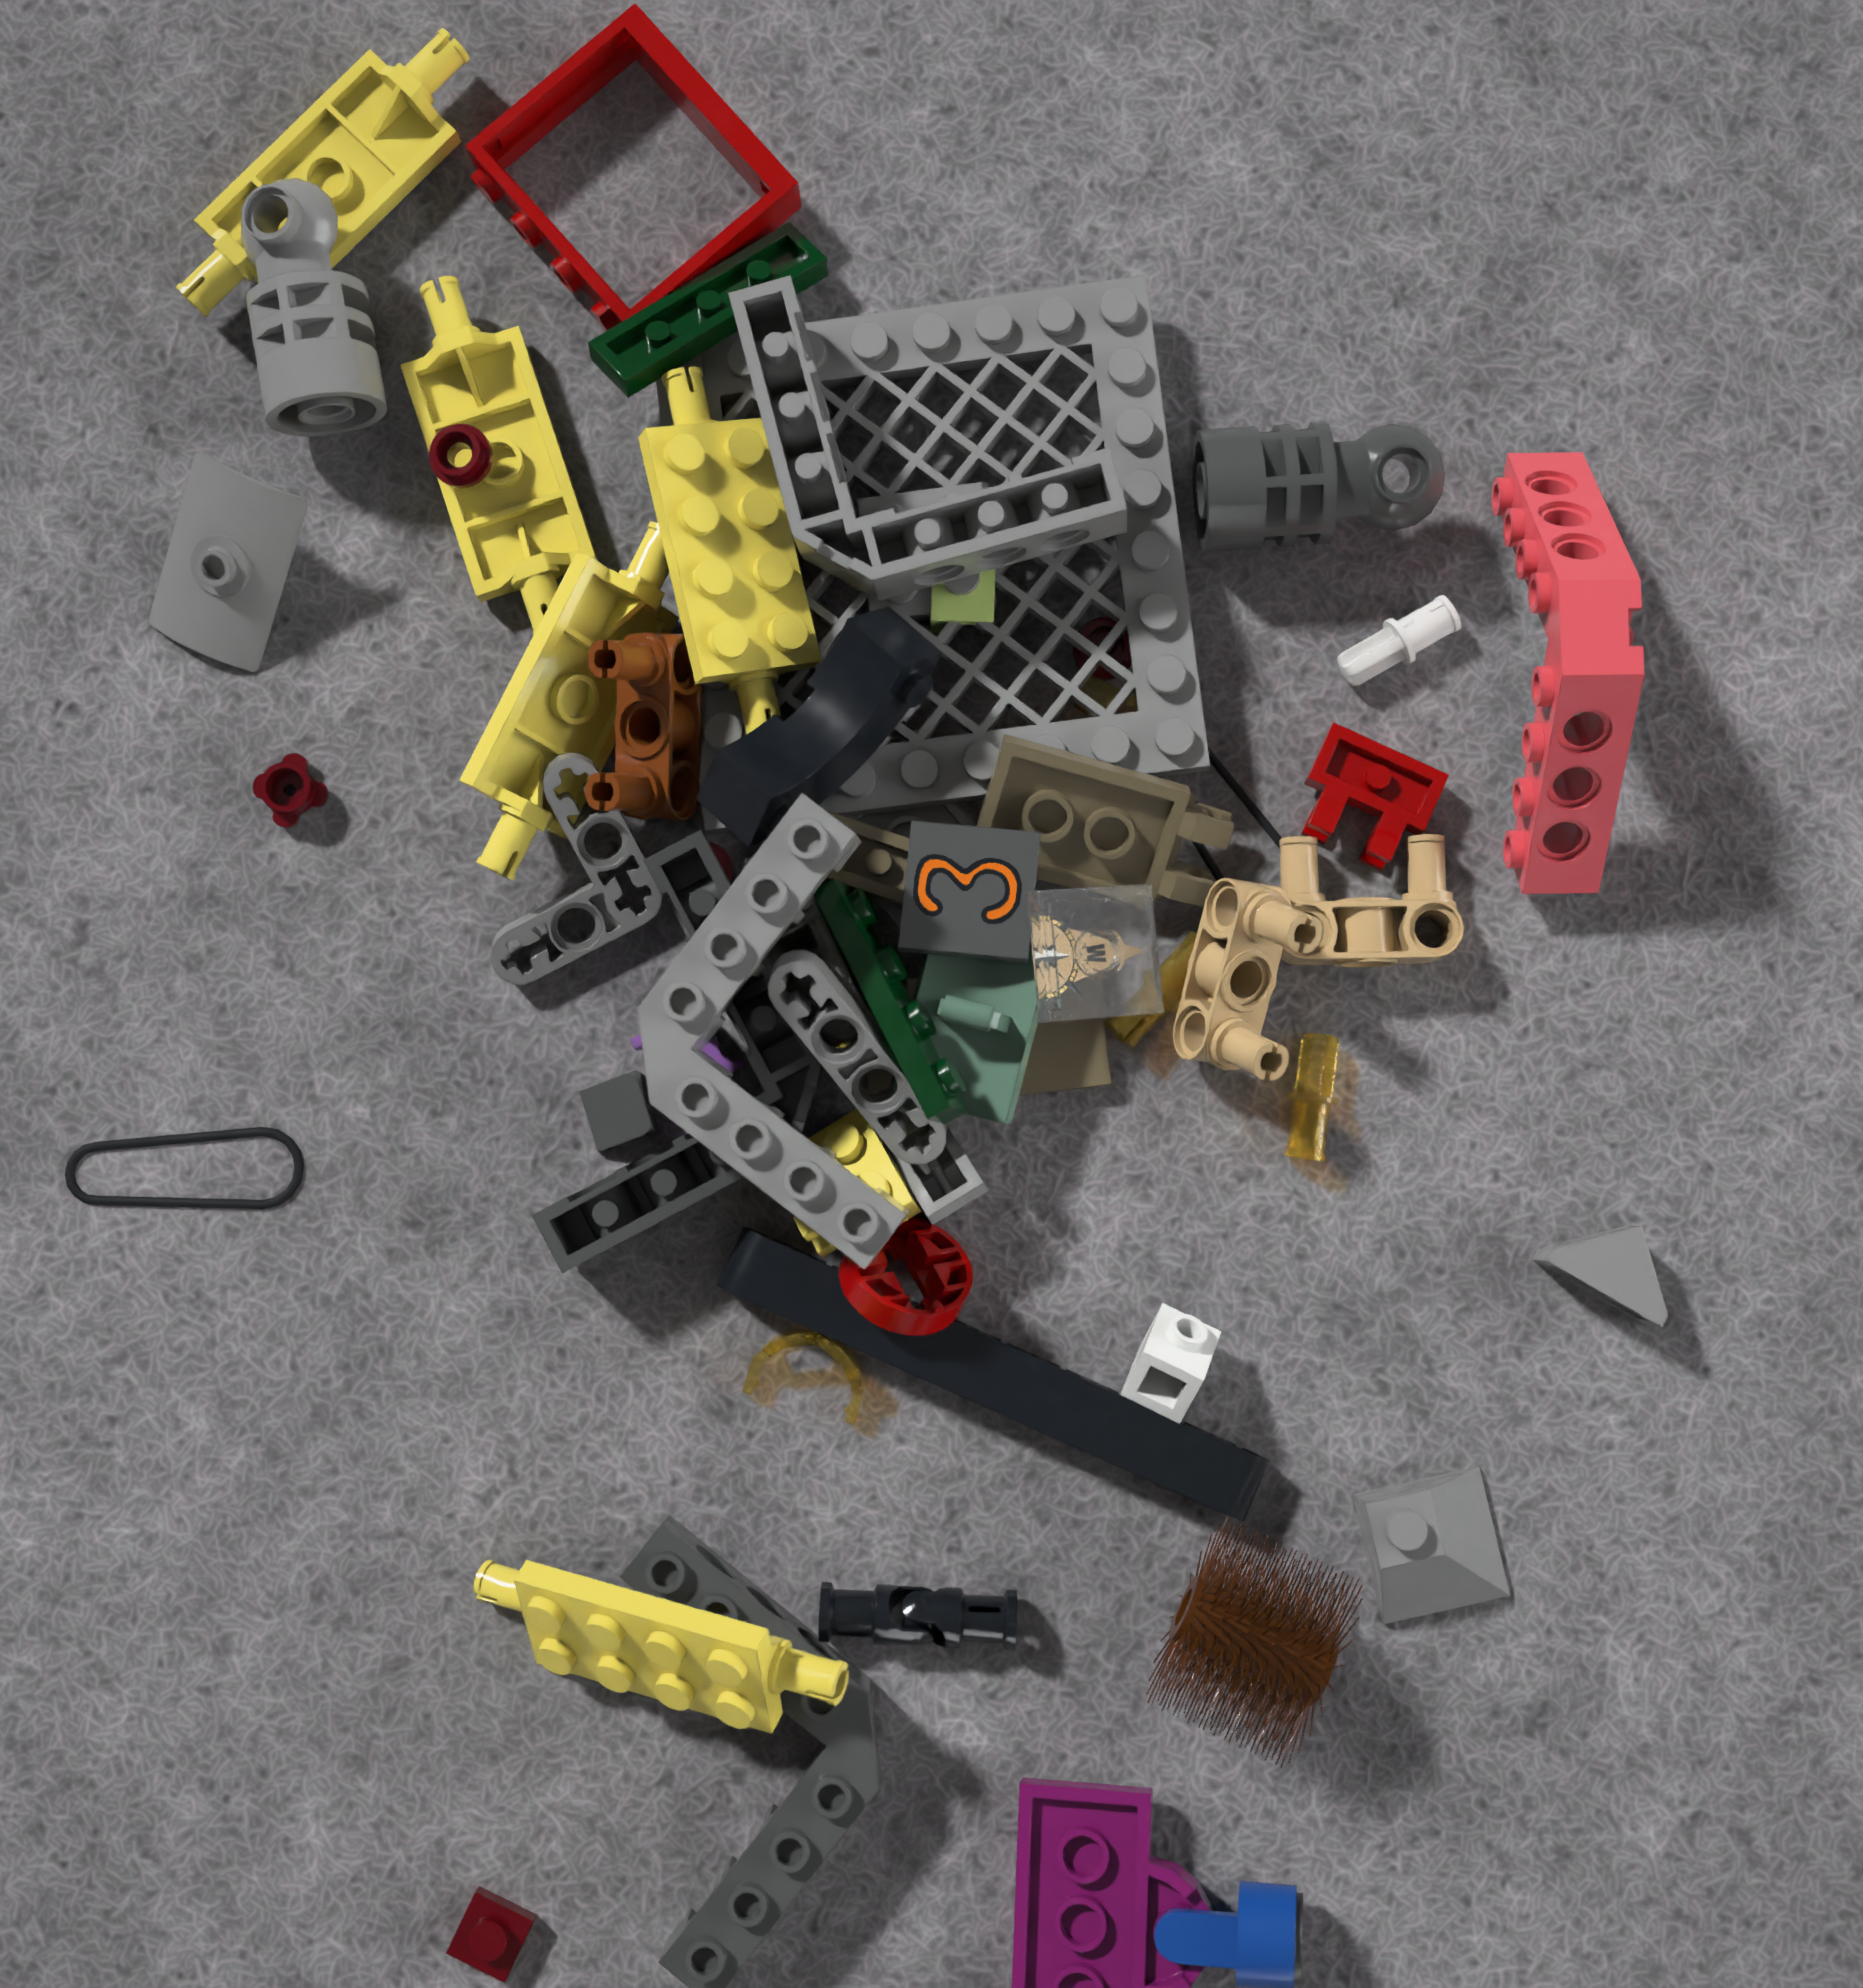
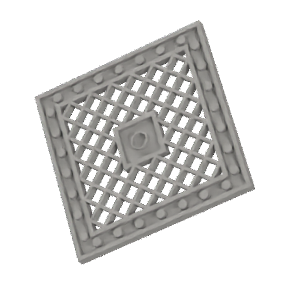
M1146 275L805 323L827 406L837 413L831 420L836 439L849 423L871 438L853 462L840 453L849 489L851 490L858 483L874 495V497L857 499L859 517L894 508L895 514L922 507L946 500L944 493L957 490L959 496L982 490V482L966 484L979 466L1004 484L1009 482L1008 476L1021 472L1022 478H1025L1041 457L1056 468L1072 465V461L1051 446L1068 423L1092 440L1081 455L1110 447L1127 506V532L1115 535L1117 549L1103 539L1085 544L1108 561L1091 585L1066 568L1083 544L1061 550L1055 559L1049 554L1032 558L1033 561L1045 569V572L1028 593H1025L1003 576L1012 564L995 569V587L1015 601L1018 606L1000 628L991 622H976V625H973L991 640L972 664L948 646L963 627L960 622H948L937 637L916 622L931 619L932 586L879 601L844 582L856 591L858 596L842 616L837 618L817 602L836 578L834 575L822 570L806 590V596L810 612L828 625L831 630L818 645L822 659L814 668L798 670L784 688L776 682L774 683L781 715L788 706L796 711L803 704L795 697L823 662L839 637L847 619L861 615L868 606L870 612L889 606L942 651L941 657L961 671L963 675L944 699L931 689L925 700L936 709L917 733H914L899 722L893 731L903 738L905 742L880 745L872 756L819 806L827 812L850 816L985 799L1004 734L1156 777L1209 771L1208 744ZM739 332L730 335L680 366L684 367L686 377L690 376L688 371L690 366L702 369V380L711 419L717 421L745 419L754 406L758 408ZM1092 353L1093 366L1078 355ZM1045 359L1033 376L1015 364ZM1061 363L1084 379V382L1068 402L1044 386ZM983 368L970 385L953 373ZM999 372L1022 388L1005 411L982 395ZM920 377L908 394L891 382L893 380ZM660 378L656 381L661 426H672L674 423L665 386ZM938 380L960 396L943 419L920 403ZM859 385L846 402L829 390ZM876 389L898 404L881 428L859 413ZM1095 389L1097 392L1101 427L1079 412ZM1034 397L1057 414L1040 437L1017 421V418ZM735 403L725 416L724 404ZM972 406L995 422L978 445L954 429ZM910 415H913L933 430L915 454L893 438ZM1006 432H1009L1030 448L1013 471L989 455ZM945 440L968 456L950 480L927 464ZM883 449L906 465L888 488L865 472ZM918 474L936 487L933 489L904 492ZM794 541V545H795V549H796V553H797V557H798V555L800 554V552H799L798 547H797V545H796V543H795V541ZM1118 571L1120 572L1124 610L1101 594ZM980 573L943 584L949 592L955 595H967L977 588L980 581ZM1056 578L1081 596L1063 620L1038 602ZM996 594L994 601V611H997ZM1091 605L1117 622L1098 647L1073 629ZM1029 613L1054 631L1035 655L1010 637ZM1126 631L1128 634L1132 672L1108 655ZM1064 639L1090 657L1071 682L1045 664ZM1001 648H1004L1026 665L1008 690L983 673V670ZM1099 665L1125 684L1106 709L1081 691V688ZM1036 674L1062 692L1043 717L1017 699ZM720 681L702 683L703 731L701 736L700 788L716 750L746 735L737 692L729 690L728 684ZM974 682L999 700L980 725L955 708ZM1135 693L1137 711L1118 714ZM1071 701H1074L1093 716L1090 718L1055 722ZM1009 709L1030 724L1028 726L993 730ZM946 717L968 732L967 734L930 738ZM701 804L704 831L708 835L731 832Z

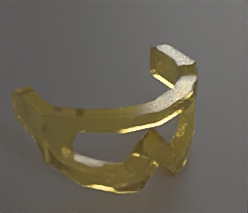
M795 1329L773 1338L758 1353L753 1355L742 1393L753 1395L754 1389L759 1385L758 1376L763 1363L783 1348L816 1345L826 1351L842 1365L851 1385L852 1398L850 1405L845 1408L847 1415L845 1422L855 1425L866 1384L863 1383V1376L858 1362L845 1344L814 1330Z

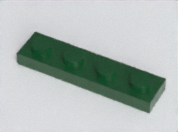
M788 222L589 341L588 346L591 360L629 398L662 378V375L666 372L680 367L738 331L728 293L791 275L796 294L798 295L828 276L827 257Z
M834 878L820 885L813 896L927 1120L946 1125L967 1113L968 1111L959 1096L966 1091L964 1081L948 1057L940 1059L930 1037L937 1033L935 1025L919 1000L911 1002L901 981L907 978V971L894 948L888 943L882 946L872 926L879 921V918L870 899L861 888L854 890Z

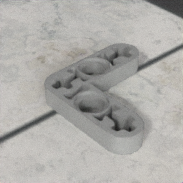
M565 753L549 762L544 771L543 789L550 807L591 881L505 925L496 933L491 944V963L499 977L511 984H527L559 969L647 923L656 916L661 907L662 895L643 861L646 857L621 811L593 810L587 812L575 824L571 823L568 816L580 814L579 807L572 794L569 792L558 794L555 788L562 783L560 772L563 769L570 768L575 775L587 773L589 777L594 773H600L591 759L582 754ZM585 781V783L583 784L584 794L587 781ZM598 823H609L615 826L621 834V844L618 849L607 856H596L590 853L584 844V836L590 827ZM631 855L635 857L637 863L626 864L625 868L632 883L636 887L647 885L650 888L642 894L645 905L638 909H634L629 902L619 905L615 901L623 894L620 882L614 871L605 879H602L599 874L600 871H608L619 867ZM571 908L585 909L594 917L595 921L591 934L580 940H570L564 937L557 926L561 914ZM546 922L550 939L560 950L559 952L550 955L546 942L530 952L531 964L529 966L522 967L517 960H512L508 963L504 961L503 958L509 954V941L517 939L522 946H528L540 940L541 931L536 926Z

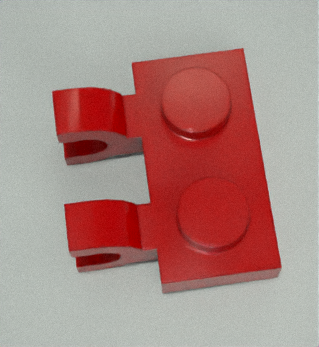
M1333 722L1304 782L1305 785L1321 793L1306 821L1301 835L1317 837V842L1324 845L1328 836L1331 837L1345 804H1349L1378 818L1358 861L1381 871L1385 863H1389L1392 860L1404 830L1414 835H1421L1425 831L1449 774Z

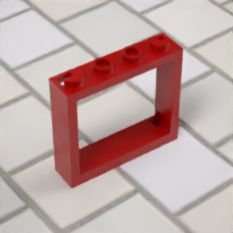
M636 3L465 145L476 170L470 175L475 186L491 204L494 205L500 199L503 200L514 213L509 218L513 228L530 248L535 249L540 244L546 248L554 257V260L549 264L552 271L572 294L582 289L595 303L590 308V312L605 332L770 234L802 207L797 180ZM636 60L761 199L629 309L505 169Z

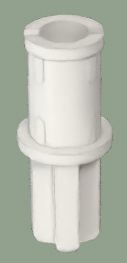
M1439 595L1432 602L1398 621L1393 618L1385 620L1382 630L1340 653L1337 658L1339 670L1351 686H1360L1400 662L1409 665L1415 661V654L1446 635L1460 630V617L1451 601L1446 596Z

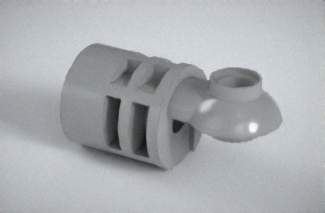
M298 178L278 179L270 184L261 185L254 189L244 201L241 217V241L249 261L256 267L258 284L247 293L246 304L266 423L273 430L286 435L320 437L364 429L373 425L387 413V403L379 355L376 350L374 326L370 315L368 290L361 279L345 272L332 270L330 253L337 238V213L331 198L318 185ZM287 218L285 225L278 230L280 223Z

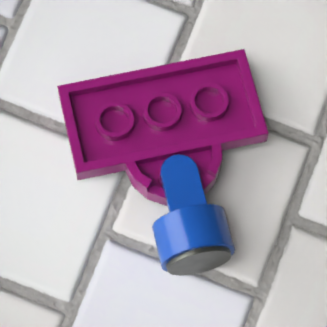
M1025 1777L1021 1779L1019 1783L1012 1988H1192V1984L1205 1966L1236 1969V1987L1294 1988V1985L1301 1986L1303 1893L1297 1892V1885L1240 1880L1238 1913L1213 1911L1211 1902L1195 1877L1175 1862L1151 1856L1153 1788Z

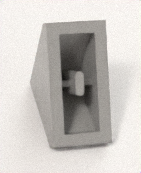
M913 1122L906 1125L905 1138L908 1139L911 1136L917 1135L923 1141L928 1140L930 1125L926 1124L923 1127H917ZM947 1124L946 1144L943 1152L935 1160L926 1164L904 1162L894 1155L884 1143L932 1225L988 1191Z
M1621 1226L1539 1248L1532 1259L1644 1325L1662 1327L1668 1317L1642 1226Z

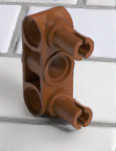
M643 632L628 634L623 640H597L590 647L587 657L591 673L598 678L617 679L616 718L614 723L616 735L615 772L594 773L589 777L585 786V796L589 806L598 811H621L624 816L640 820L664 819L684 821L689 819L696 810L698 804L696 798L700 790L701 736L703 731L702 684H695L684 634ZM658 719H660L661 726L659 734L657 730Z

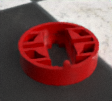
M913 1216L896 1229L866 1269H863L844 1254L839 1266V1281L849 1303L871 1323L897 1334L922 1336L939 1332L955 1321L971 1290L973 1272L967 1254L950 1234L937 1225H932L929 1221ZM885 1253L891 1254L894 1261L904 1260L924 1297L919 1304L920 1309H914L911 1302H908L910 1295L904 1293L894 1272H885L888 1264Z

